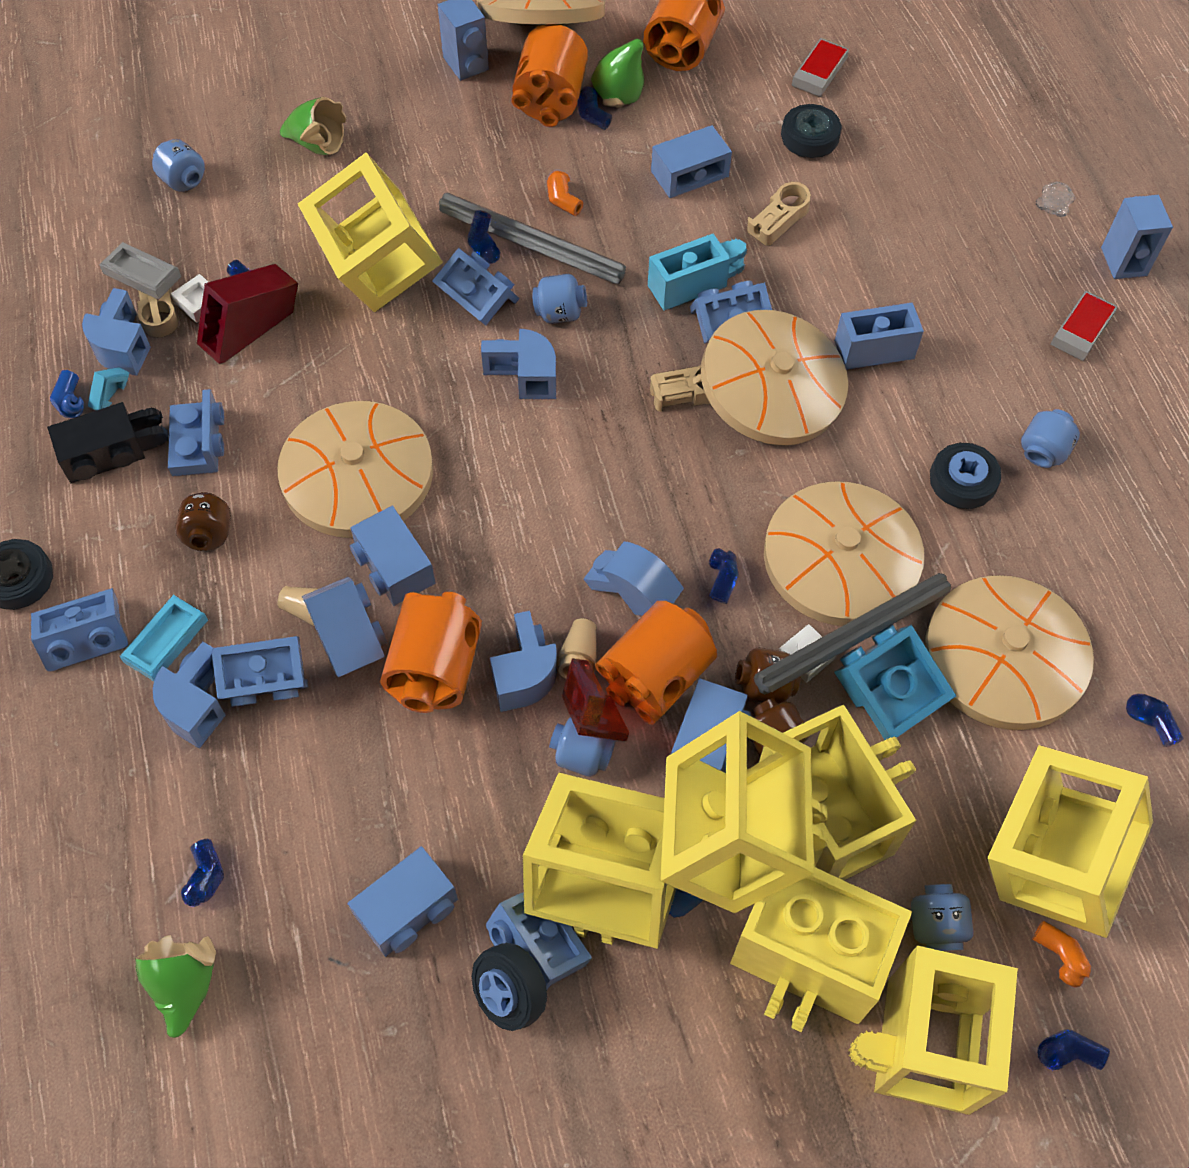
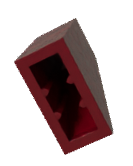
M272 264L205 283L197 345L217 363L221 364L228 361L293 313L298 282L278 265Z

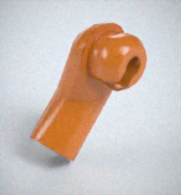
M554 171L547 180L549 201L573 216H577L583 208V201L569 193L568 182H571L569 175L565 172Z
M1043 920L1035 931L1032 940L1060 956L1064 965L1059 969V977L1063 982L1074 988L1080 987L1083 984L1084 978H1089L1091 973V965L1083 949L1075 938Z

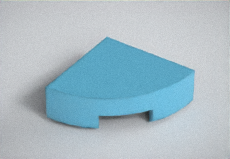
M120 367L94 372L88 407L96 411L109 407L112 402L108 400H110L118 388L122 390L125 388L130 372Z

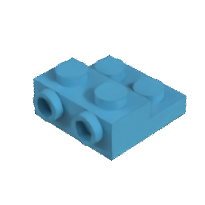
M890 625L872 636L875 645L866 651L863 650L862 646L851 650L840 658L844 666L834 672L854 705L865 708L884 740L890 737H899L956 697V694L912 625L897 630L894 625Z

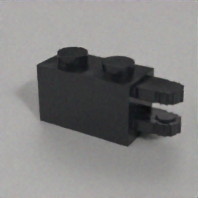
M123 402L47 427L57 461L70 484L80 480H88L95 475L118 467H126L133 462L145 459L144 451L165 444L169 436L168 430L162 427V425L159 426L162 423L163 416L156 407L142 409L129 414Z

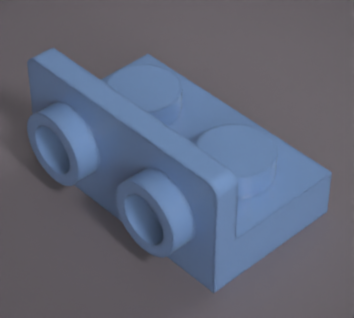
M458 248L432 282L486 326L507 299L511 300L514 304L520 299L511 291L515 284L499 271L494 276L488 272L487 269L490 264L476 252L468 256Z
M751 280L743 281L731 286L732 290L719 293L718 288H713L697 294L698 298L690 305L691 314H697L704 344L709 342L713 333L728 319L748 311L772 310L765 282L753 285Z
M211 389L202 390V402L170 405L168 469L172 476L218 472V457L224 456V442L221 433H219V425H224L225 419L222 403L215 401Z
M113 588L31 613V641L47 671H54L128 646V638L120 623L118 599Z
M298 636L211 648L217 699H230L231 707L257 703L256 695L273 693V701L299 697L298 689L309 688L308 680L304 677L300 638Z
M524 892L499 903L486 923V928L489 931V936L494 946L506 942L515 944L532 956L543 974L546 989L557 981L582 969L592 959L571 926L524 914Z

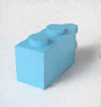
M713 233L650 256L648 287L663 311L698 298L697 294L713 288L723 289L727 287L728 278L734 277L744 270L743 257L747 254L746 243L736 238L735 240L731 239V241L720 243Z

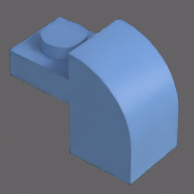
M113 288L107 301L101 305L99 316L85 313L82 327L94 355L101 365L108 369L120 367L130 372L129 374L137 376L151 346L141 324L133 323L137 313L126 290Z
M519 329V340H482L483 375H518L519 399H556V355L552 344L543 335L532 330Z
M625 541L617 551L605 550L595 559L593 567L584 577V581L591 590L619 593L635 615L641 616L656 601H667L673 604L684 589L670 568L661 559L647 549Z
M530 611L514 614L515 633L520 651L490 657L491 672L500 712L526 707L540 701L549 693L556 680V643L545 644L541 624L533 625Z
M203 641L194 652H190L184 657L176 674L162 666L153 684L154 703L168 726L179 737L199 749L226 716L217 699L206 692L215 681L211 651L213 647Z

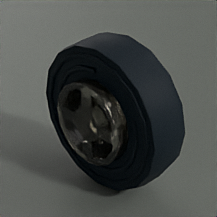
M11 539L0 542V608L15 610L28 607L40 600L50 588L53 579L52 563L43 549L29 540Z

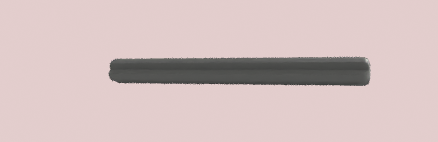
M444 193L439 200V210L444 214L602 279L620 284L625 276L626 266L613 259L453 194Z
M942 573L928 578L758 672L754 676L755 684L762 694H768L949 593L951 584L947 581L946 575Z

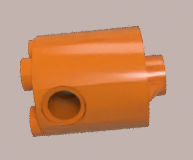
M659 0L644 30L643 42L648 54L658 64L675 71H687L698 66L724 15L725 6L723 0Z
M545 24L537 26L529 32L524 42L512 87V104L517 109L522 110L527 116L539 120L546 127L556 126L558 121L572 115L578 103L588 61V49L584 40L574 30L563 25Z
M415 592L405 594L380 683L386 692L411 711L430 713L434 709H450L460 705L463 700L482 627V620L471 608L465 606L466 599L458 593L444 592L441 596L422 595Z
M656 601L595 664V668L610 684L606 688V692L614 702L620 706H624L628 702L645 722L654 725L717 658V649L706 621L696 611L690 608L682 610L677 605L667 601Z

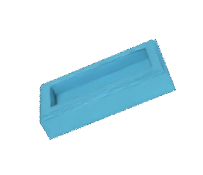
M173 595L120 655L123 663L154 681L161 667L168 668L208 619L205 613Z

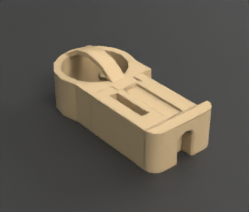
M789 182L780 186L777 192L770 197V204L754 219L748 217V233L766 246L773 244L793 224L809 212L811 197L809 189L799 182ZM788 196H798L792 206L785 205L782 199Z
M171 288L159 300L138 290L140 301H137L138 317L144 331L153 337H164L175 331L179 319L175 312ZM159 312L170 313L165 320L161 321ZM152 316L154 323L147 322L149 317Z
M701 365L652 375L650 392L654 396L655 409L662 412V407L692 401L694 406L710 404L704 389L697 385L702 381Z

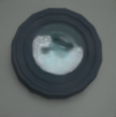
M804 104L792 108L785 115L781 137L783 144L790 152L801 157L818 158L832 153L837 147L842 125L839 117L832 110L822 105Z

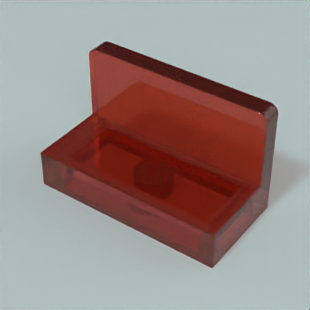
M572 658L561 696L578 735L627 741L630 732L613 698L610 695L604 694L588 660Z

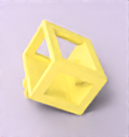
M367 152L298 203L337 278L374 313L443 263L401 190ZM363 175L376 197L338 225L321 206Z
M843 704L784 732V734L799 741L820 731L815 746L810 748L812 798L826 805V821L819 823V825H814L827 831L828 844L824 849L814 851V867L839 879L846 880L895 855L915 824L916 819L898 792L895 784L911 776L916 771V768L909 760L901 762L885 771L880 761L895 754L901 747V744L896 737H890L870 747ZM764 746L759 762L776 752Z
M738 711L666 757L661 882L732 913H737L755 904V902H759L813 875L814 851H820V849L827 847L828 834L824 829L814 825H819V823L826 821L827 808L826 805L812 798L810 747ZM747 737L776 752L747 769ZM726 744V773L700 761L703 757Z
M1038 745L987 858L999 899L1107 938L1153 824L1148 776ZM1061 773L1121 790L1115 803L1063 787Z
M558 773L523 853L524 914L573 926L575 933L580 937L585 938L588 931L600 933L602 937L601 942L612 945L615 938L658 949L677 889L661 882L665 798Z
M814 867L813 875L759 902H755L730 964L776 985L764 1015L772 1019L779 1014L786 991L801 997V1003L796 1008L792 1017L793 1023L791 1027L799 1032H802L813 1004L859 1024L880 999L912 911Z
M916 946L888 980L882 1033L877 1032L874 1034L873 1031H865L864 1034L860 1033L859 1037L857 1036L854 1040V1043L850 1044L851 1048L848 1050L850 1051L851 1062H854L855 1066L858 1065L860 1068L866 1067V1070L877 1072L875 1093L970 1115L1007 1093L1018 968ZM931 1009L960 1015L955 1058L926 1051ZM991 1009L986 1065L978 1064L983 1015ZM910 1072L952 1081L953 1086L951 1089L904 1077Z

